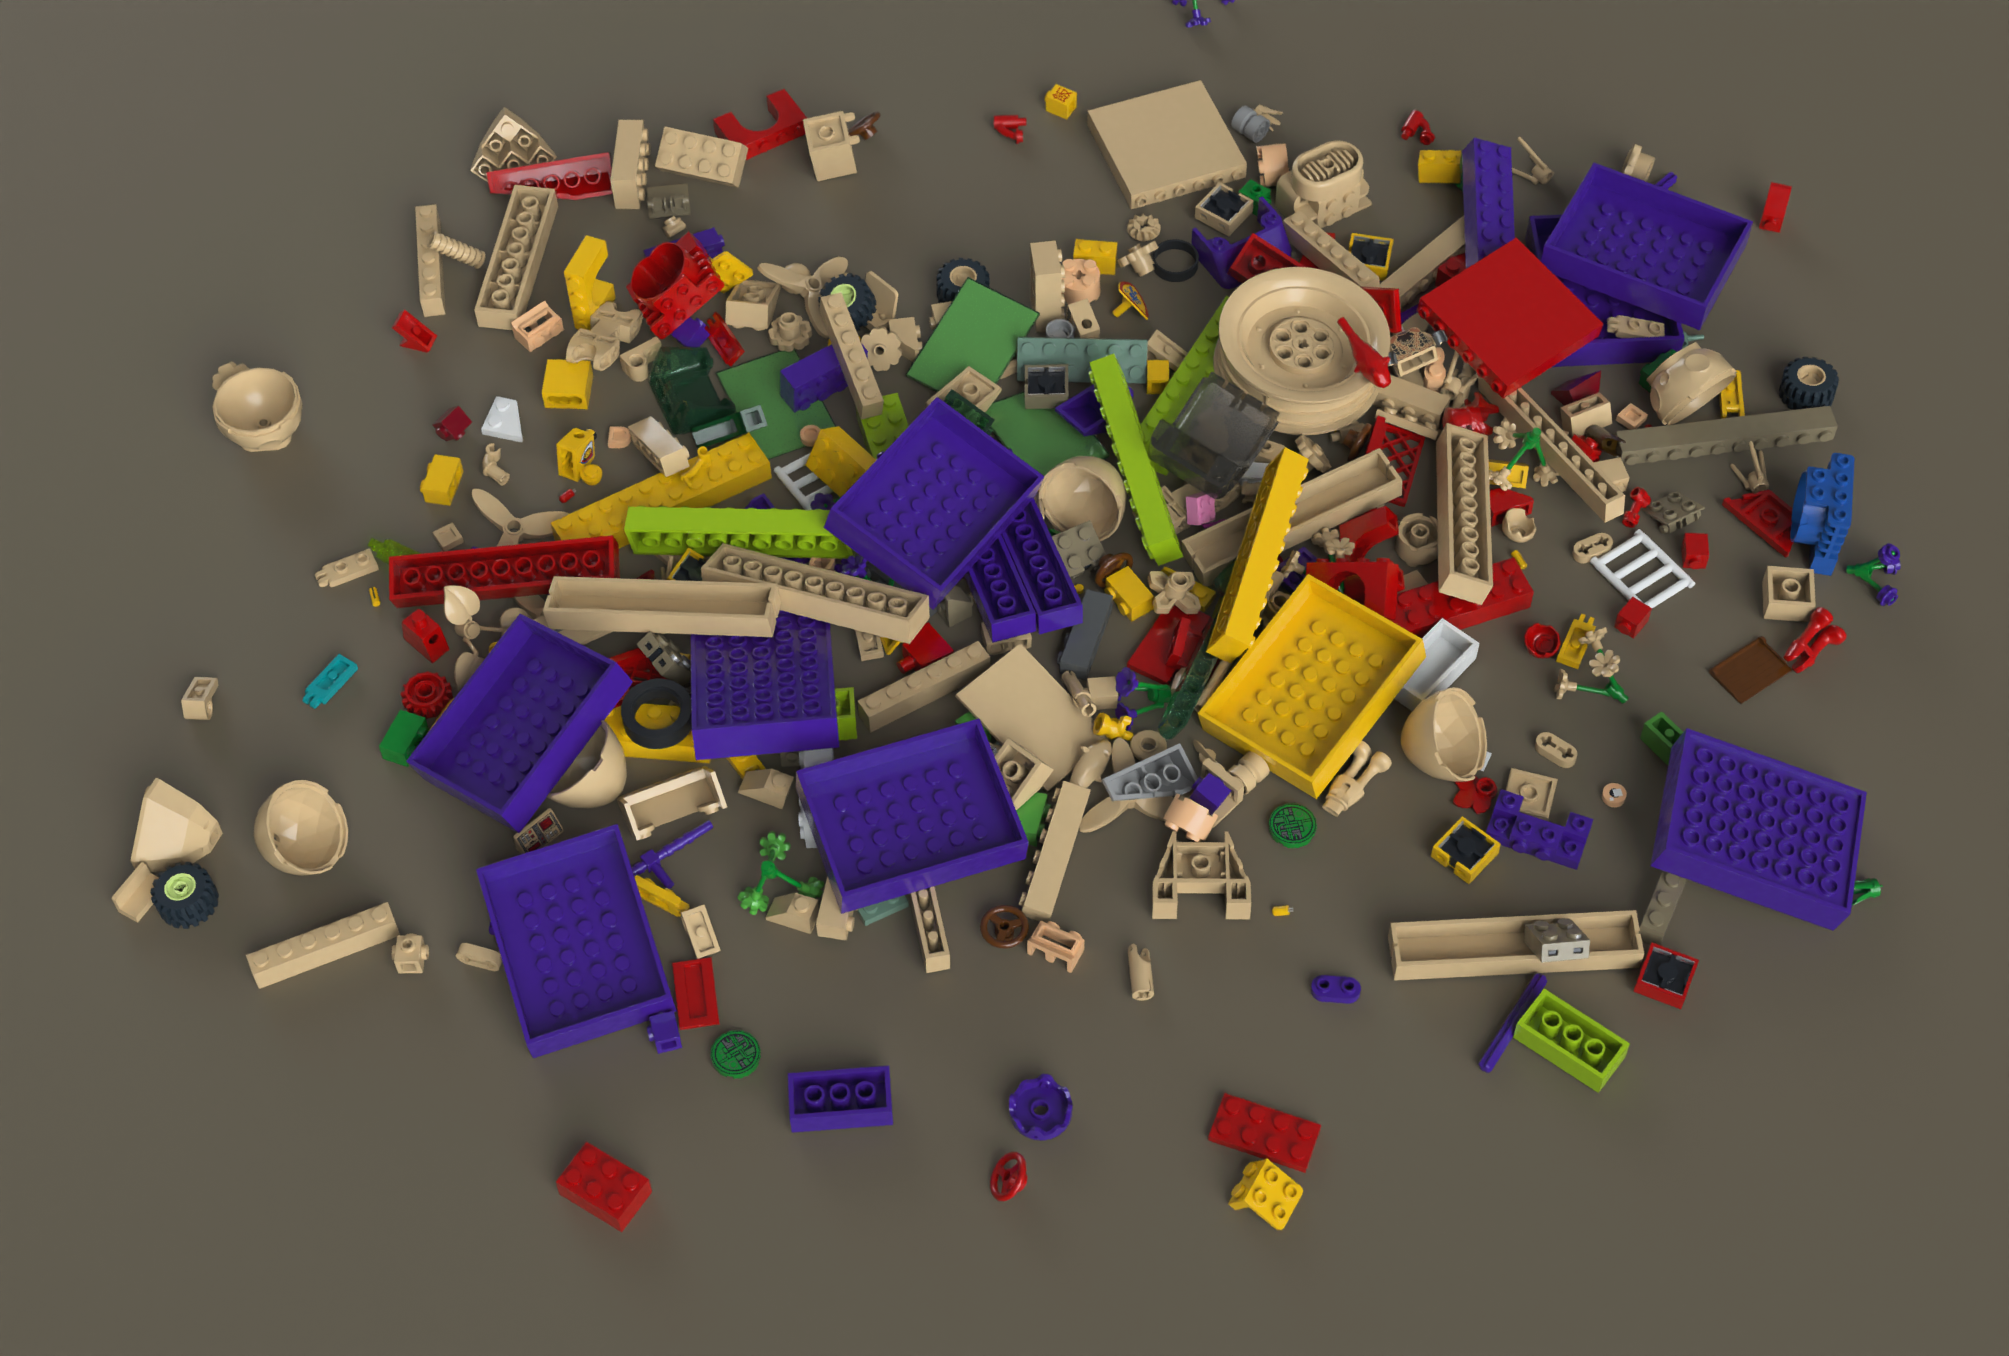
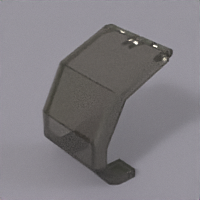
M1211 372L1208 378H1202L1172 424L1164 419L1159 421L1151 436L1148 457L1156 464L1214 499H1221L1233 489L1249 470L1279 424L1277 418L1280 413L1266 405L1262 412L1259 409L1263 402L1250 394H1247L1244 400L1241 399L1244 393L1243 390L1230 382L1226 388H1223L1225 379Z

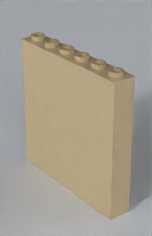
M1201 80L1088 110L1087 125L1130 209L1214 187L1219 182L1225 184L1246 178L1247 162Z

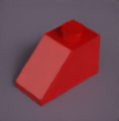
M1771 182L1759 229L1780 233L1792 186Z
M1501 488L1490 489L1491 527L1502 524L1506 512L1512 508L1524 509L1525 515H1530L1534 499L1509 489L1507 491Z

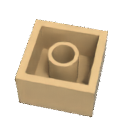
M1767 566L1762 581L1764 619L1809 622L1810 616L1816 607L1814 569Z

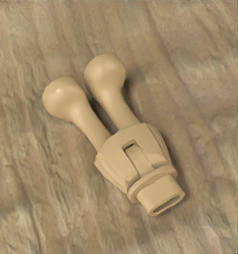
M1361 741L1353 751V761L1343 774L1335 776L1326 795V802L1322 808L1336 817L1342 811H1347L1349 807L1364 796L1363 788L1373 776L1387 771L1392 764L1391 759L1383 752L1377 751L1372 756L1371 748L1364 741ZM1370 760L1366 770L1357 780H1354L1359 770Z

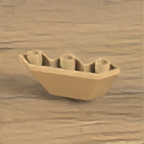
M503 107L481 141L470 171L488 182L486 172L552 162L557 156L532 127L513 112Z
M155 778L144 793L130 861L134 869L141 862L145 863L150 873L167 871L166 868L168 866H171V868L175 867V863L179 862L182 865L185 862L193 864L213 850L223 832L218 821L202 805L164 781Z

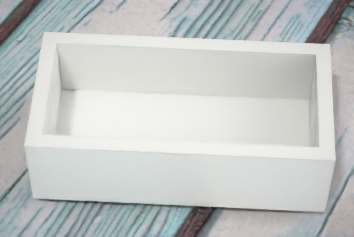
M1443 618L1422 638L1426 658L1394 698L1411 711L1425 698L1447 689L1477 657L1479 642Z

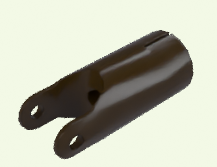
M1591 425L1587 428L1585 438L1590 437L1595 440L1600 450L1614 457H1622L1616 452V446L1618 442L1626 443L1625 440L1598 425Z

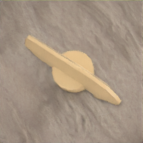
M1197 740L1193 741L1196 751L1199 752L1201 763L1207 758L1217 762L1215 760L1216 754L1213 750L1205 749Z

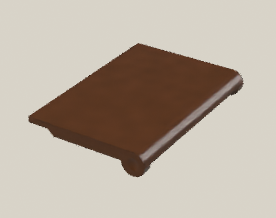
M1763 636L1758 637L1709 669L1710 675L1740 704L1792 671L1786 661L1766 643V639Z

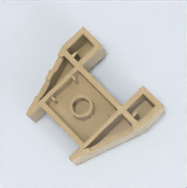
M1176 831L1172 832L1166 852L1160 862L1159 870L1153 880L1152 919H1177V893L1225 894L1226 919H1250L1251 882L1243 870V864L1236 854L1228 831L1224 833V842H1176Z

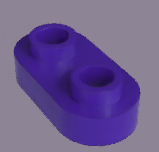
M1320 975L1314 978L1311 984L1312 996L1321 1002L1350 1004L1356 1002L1361 993L1360 983L1352 977ZM1321 984H1325V985H1327L1328 987H1327V988H1322V987H1320V985H1321ZM1345 986H1350L1353 989L1347 990Z

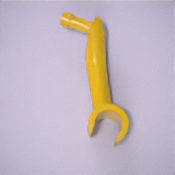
M705 446L698 448V461L694 466L681 475V480L685 481L688 487L692 486V482L689 479L697 473L703 464H707L711 460V454L707 453Z

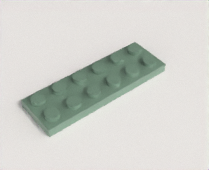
M1018 337L1017 381H1025V365L1068 364L1069 382H1091L1088 372L1092 371L1089 362L1114 353L1127 383H1147L1148 339Z

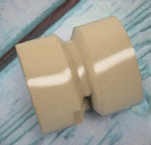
M1249 751L1239 759L1238 765H1233L1227 772L1242 781L1244 784L1243 795L1245 796L1256 787V783H1260L1269 775L1270 770L1262 757Z

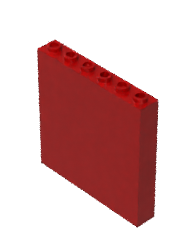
M1517 237L1422 296L1416 310L1420 317L1433 327L1435 332L1441 329L1444 330L1448 338L1447 344L1502 398L1507 397L1599 337L1604 325Z

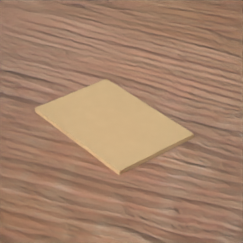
M1021 643L955 696L976 719H980L981 724L1002 746L1007 738H1009L1054 769L1042 786L1046 793L1073 771L1083 755L1082 746L1090 747L1102 739L1110 740L1105 735L1098 736L1093 733V718L1091 716L1088 717V714L1087 716L1082 714L1080 708L1074 705L1071 695Z

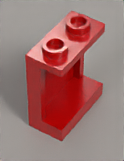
M1182 617L1174 629L1165 665L1177 670L1181 668L1192 669L1196 672L1197 677L1209 681L1222 659L1206 652L1211 636L1189 628L1191 620Z

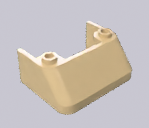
M706 766L689 770L617 798L620 810L635 840L651 836V831L655 829L654 827L699 811L705 812V815L719 811L718 807L722 809L727 807L715 771Z

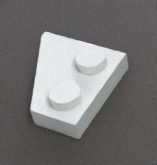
M496 396L481 428L482 434L522 443L523 437L517 400Z

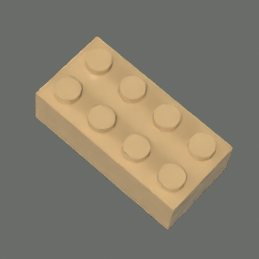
M619 120L611 173L615 209H640L641 201L645 200L643 185L647 184L645 170L649 169L647 155L651 153L650 143H647L648 129L644 128L643 120Z
M664 127L655 167L663 172L739 188L748 148L742 143Z
M1056 240L1030 243V301L1032 311L1039 314L1034 321L1036 332H1045L1046 326L1052 320H1065L1064 308H1061L1065 307L1064 294H1061L1065 292L1064 279L1061 280V278H1065L1064 265L1060 263L1062 262L1061 249H1057Z

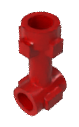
M1636 487L1630 492V497L1634 502L1630 511H1625L1622 523L1629 528H1634L1638 524L1640 508H1645L1651 503L1648 493L1640 487Z

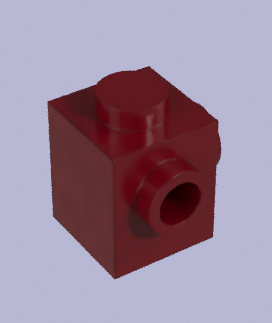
M458 405L449 408L432 425L441 439L445 441L455 439L457 441L465 435L466 432L464 430L472 421Z

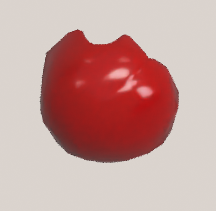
M1535 623L1527 628L1524 635L1526 649L1536 658L1546 659L1554 656L1561 645L1560 635L1551 625Z

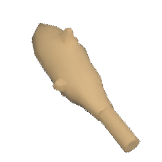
M1102 739L1090 747H1081L1083 755L1075 765L1069 783L1088 788L1094 781L1102 782L1101 774L1104 772L1112 754L1111 742L1106 739Z

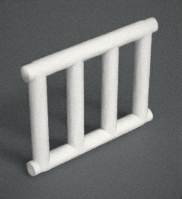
M810 453L782 468L777 466L774 469L777 477L805 510H812L810 504L817 493L825 495L834 492L826 485L805 496L800 491V488L814 482L819 477L812 472L793 482L788 474L806 465Z
M1640 529L1634 533L1635 536L1603 556L1599 558L1595 556L1590 560V563L1628 601L1632 597L1641 601L1635 594L1672 572L1680 581L1644 603L1651 608L1659 605L1686 587L1692 588L1695 585L1691 577ZM1639 543H1642L1649 549L1648 552L1614 573L1605 565ZM1655 557L1664 564L1663 567L1629 588L1620 580Z

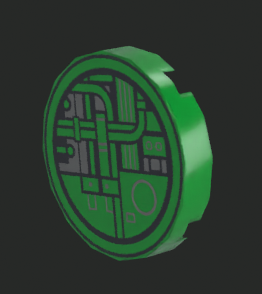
M1285 804L1272 812L1269 819V832L1273 840L1283 844L1284 847L1300 848L1311 842V839L1315 836L1317 829L1316 818L1305 806Z
M729 1031L722 1034L715 1040L711 1048V1061L714 1069L720 1075L733 1077V1079H740L750 1075L757 1069L761 1058V1049L758 1041L750 1033L744 1031Z

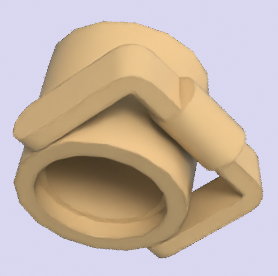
M1634 144L1625 159L1621 173L1646 182L1653 168L1655 157L1641 153L1642 146Z

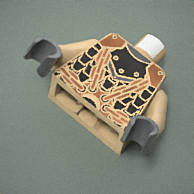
M1402 327L1401 332L1393 333V336L1390 337L1388 356L1391 359L1388 366L1395 364L1401 377L1438 361L1435 346H1439L1443 341H1448L1444 330L1441 329L1433 334L1422 332L1418 327L1408 330Z

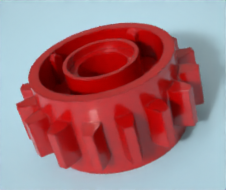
M429 671L417 673V675L409 678L407 684L403 685L404 691L401 692L403 707L407 709V712L425 717L426 719L436 718L440 715L450 699L453 698L450 682L447 683L446 677H440L437 672L434 674Z

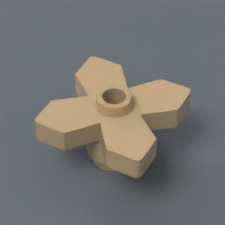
M1151 571L1147 578L1149 588L1159 593L1153 601L1156 614H1168L1174 605L1185 614H1198L1201 608L1199 598L1189 592L1195 584L1192 572H1175L1169 577L1163 571Z

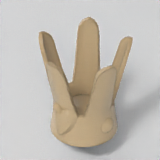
M1261 104L1256 109H1253L1256 111L1257 116L1262 115L1270 121V125L1272 123L1280 125V121L1269 114L1282 115L1283 112L1272 110Z

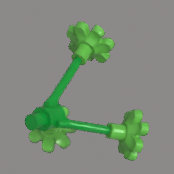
M770 831L767 834L768 839L761 837L759 842L763 848L759 852L761 856L768 855V860L763 861L761 864L762 874L757 887H754V889L746 887L744 892L738 894V900L742 901L740 903L741 908L746 909L750 907L749 913L752 915H756L758 909L765 912L769 898L762 895V887L766 879H774L775 877H779L797 887V890L800 891L798 894L817 899L816 897L820 898L823 894V891L820 889L824 887V881L818 880L816 877H810L808 883L798 882L780 872L773 863L776 857L784 860L787 856L784 851H788L791 848L789 842L784 843L786 835L780 833L776 837L775 832Z

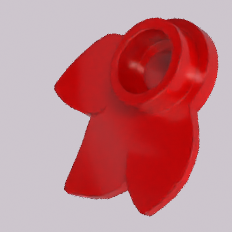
M1475 776V779L1470 781L1454 782L1460 788V791L1455 796L1453 804L1460 808L1473 807L1476 814L1484 813L1491 807V799L1497 794V786L1492 779L1487 777L1479 779Z

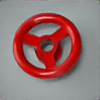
M1009 1152L1005 1154L993 1169L990 1179V1190L993 1197L998 1201H1007L1013 1198L1026 1186V1161L1020 1153ZM1015 1159L1017 1161L1011 1169L1004 1168L1005 1164L1010 1160ZM999 1175L1002 1177L1003 1182L1001 1193L998 1190Z

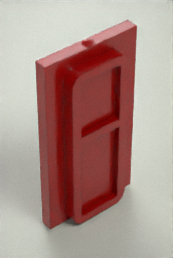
M712 958L672 963L680 1030L719 1025Z

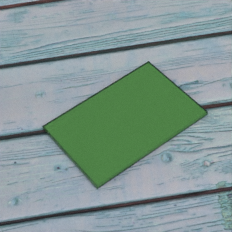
M967 277L907 371L906 376L939 392L970 366L997 384L1017 352L1018 337H1026L1040 313Z
M795 348L792 352L779 350L716 372V376L735 413L761 404L768 426L749 433L768 460L807 447L800 440V431L807 425H815L820 429L836 427L823 401L817 400L808 409L793 412L780 396V370L801 360Z
M1025 391L993 402L982 416L1004 447L1007 449L1011 448L1016 456L1043 476L1059 463L1072 457L1094 456L1101 459L1110 457L1109 452L1095 435L1084 437L1055 411V408L1025 409Z

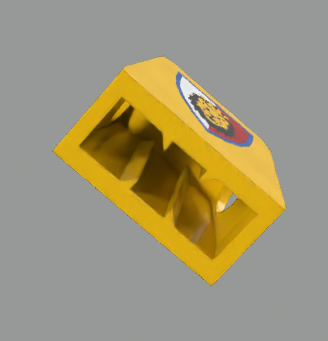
M573 428L556 444L558 475L576 482L580 480L582 468L590 465L595 456L594 441L597 438V434L593 430L587 429L584 431Z

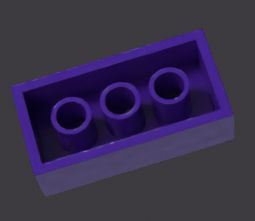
M832 344L780 370V396L794 413L799 410L804 411L811 404L817 401H824L828 396L841 392L848 386ZM863 346L864 352H865L866 357H867V359H868V351H867V349Z
M889 1066L788 1073L789 1115L792 1133L893 1125Z

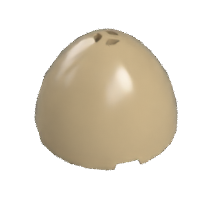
M1077 456L1059 463L1045 475L1039 488V498H1042L1045 508L1044 514L1060 532L1090 520L1099 540L1103 541L1118 529L1125 513L1127 494L1123 479L1113 465L1098 457Z
M1453 687L1432 694L1416 706L1403 725L1401 746L1406 757L1419 770L1433 778L1453 782H1466L1475 779L1474 775L1484 766L1487 752L1484 720L1482 717H1478L1473 707L1476 703L1467 692L1461 688Z
M604 720L601 721L600 727L547 798L568 807L589 809L609 804L622 793L627 777L626 759L621 743L614 731Z
M295 780L275 790L259 808L254 824L255 844L262 857L270 865L282 872L300 876L320 874L332 869L338 859L344 855L348 843L347 820L341 805L335 803L325 787L308 780Z

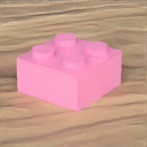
M1202 491L1186 497L1188 525H1201L1215 520L1214 492Z

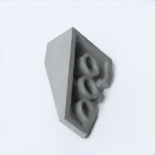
M1179 743L1102 779V782L1112 801L1169 797L1175 796L1176 793L1183 795L1193 790L1191 787L1198 777Z

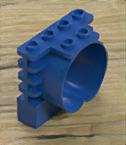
M1833 453L1827 469L1809 466L1807 470L1802 472L1792 508L1791 542L1810 545L1809 569H1814L1816 574L1832 575L1838 561L1841 545H1843L1848 529L1851 526L1855 461L1852 455Z

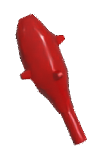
M1344 317L1340 318L1337 323L1348 337L1353 358L1357 364L1354 372H1361L1366 379L1379 388L1388 387L1391 384L1388 363L1391 358L1389 356L1383 358L1370 344L1362 340L1354 332Z

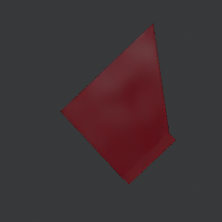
M1601 370L1566 381L1552 390L1551 394L1565 406L1599 393Z

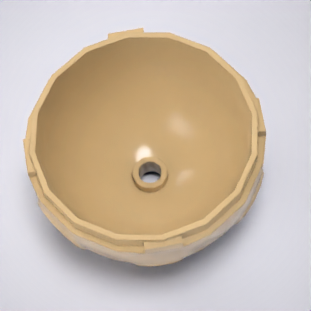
M1694 342L1666 359L1647 378L1646 381L1651 386L1650 400L1652 407L1664 425L1676 424L1717 396L1735 379L1737 372L1720 353L1706 348L1702 349L1697 342Z
M253 368L241 371L234 376L231 375L217 390L212 406L216 425L221 433L244 450L250 452L279 450L286 447L290 443L292 434L296 431L302 415V400L298 386L293 381V378L285 372H279L270 368Z

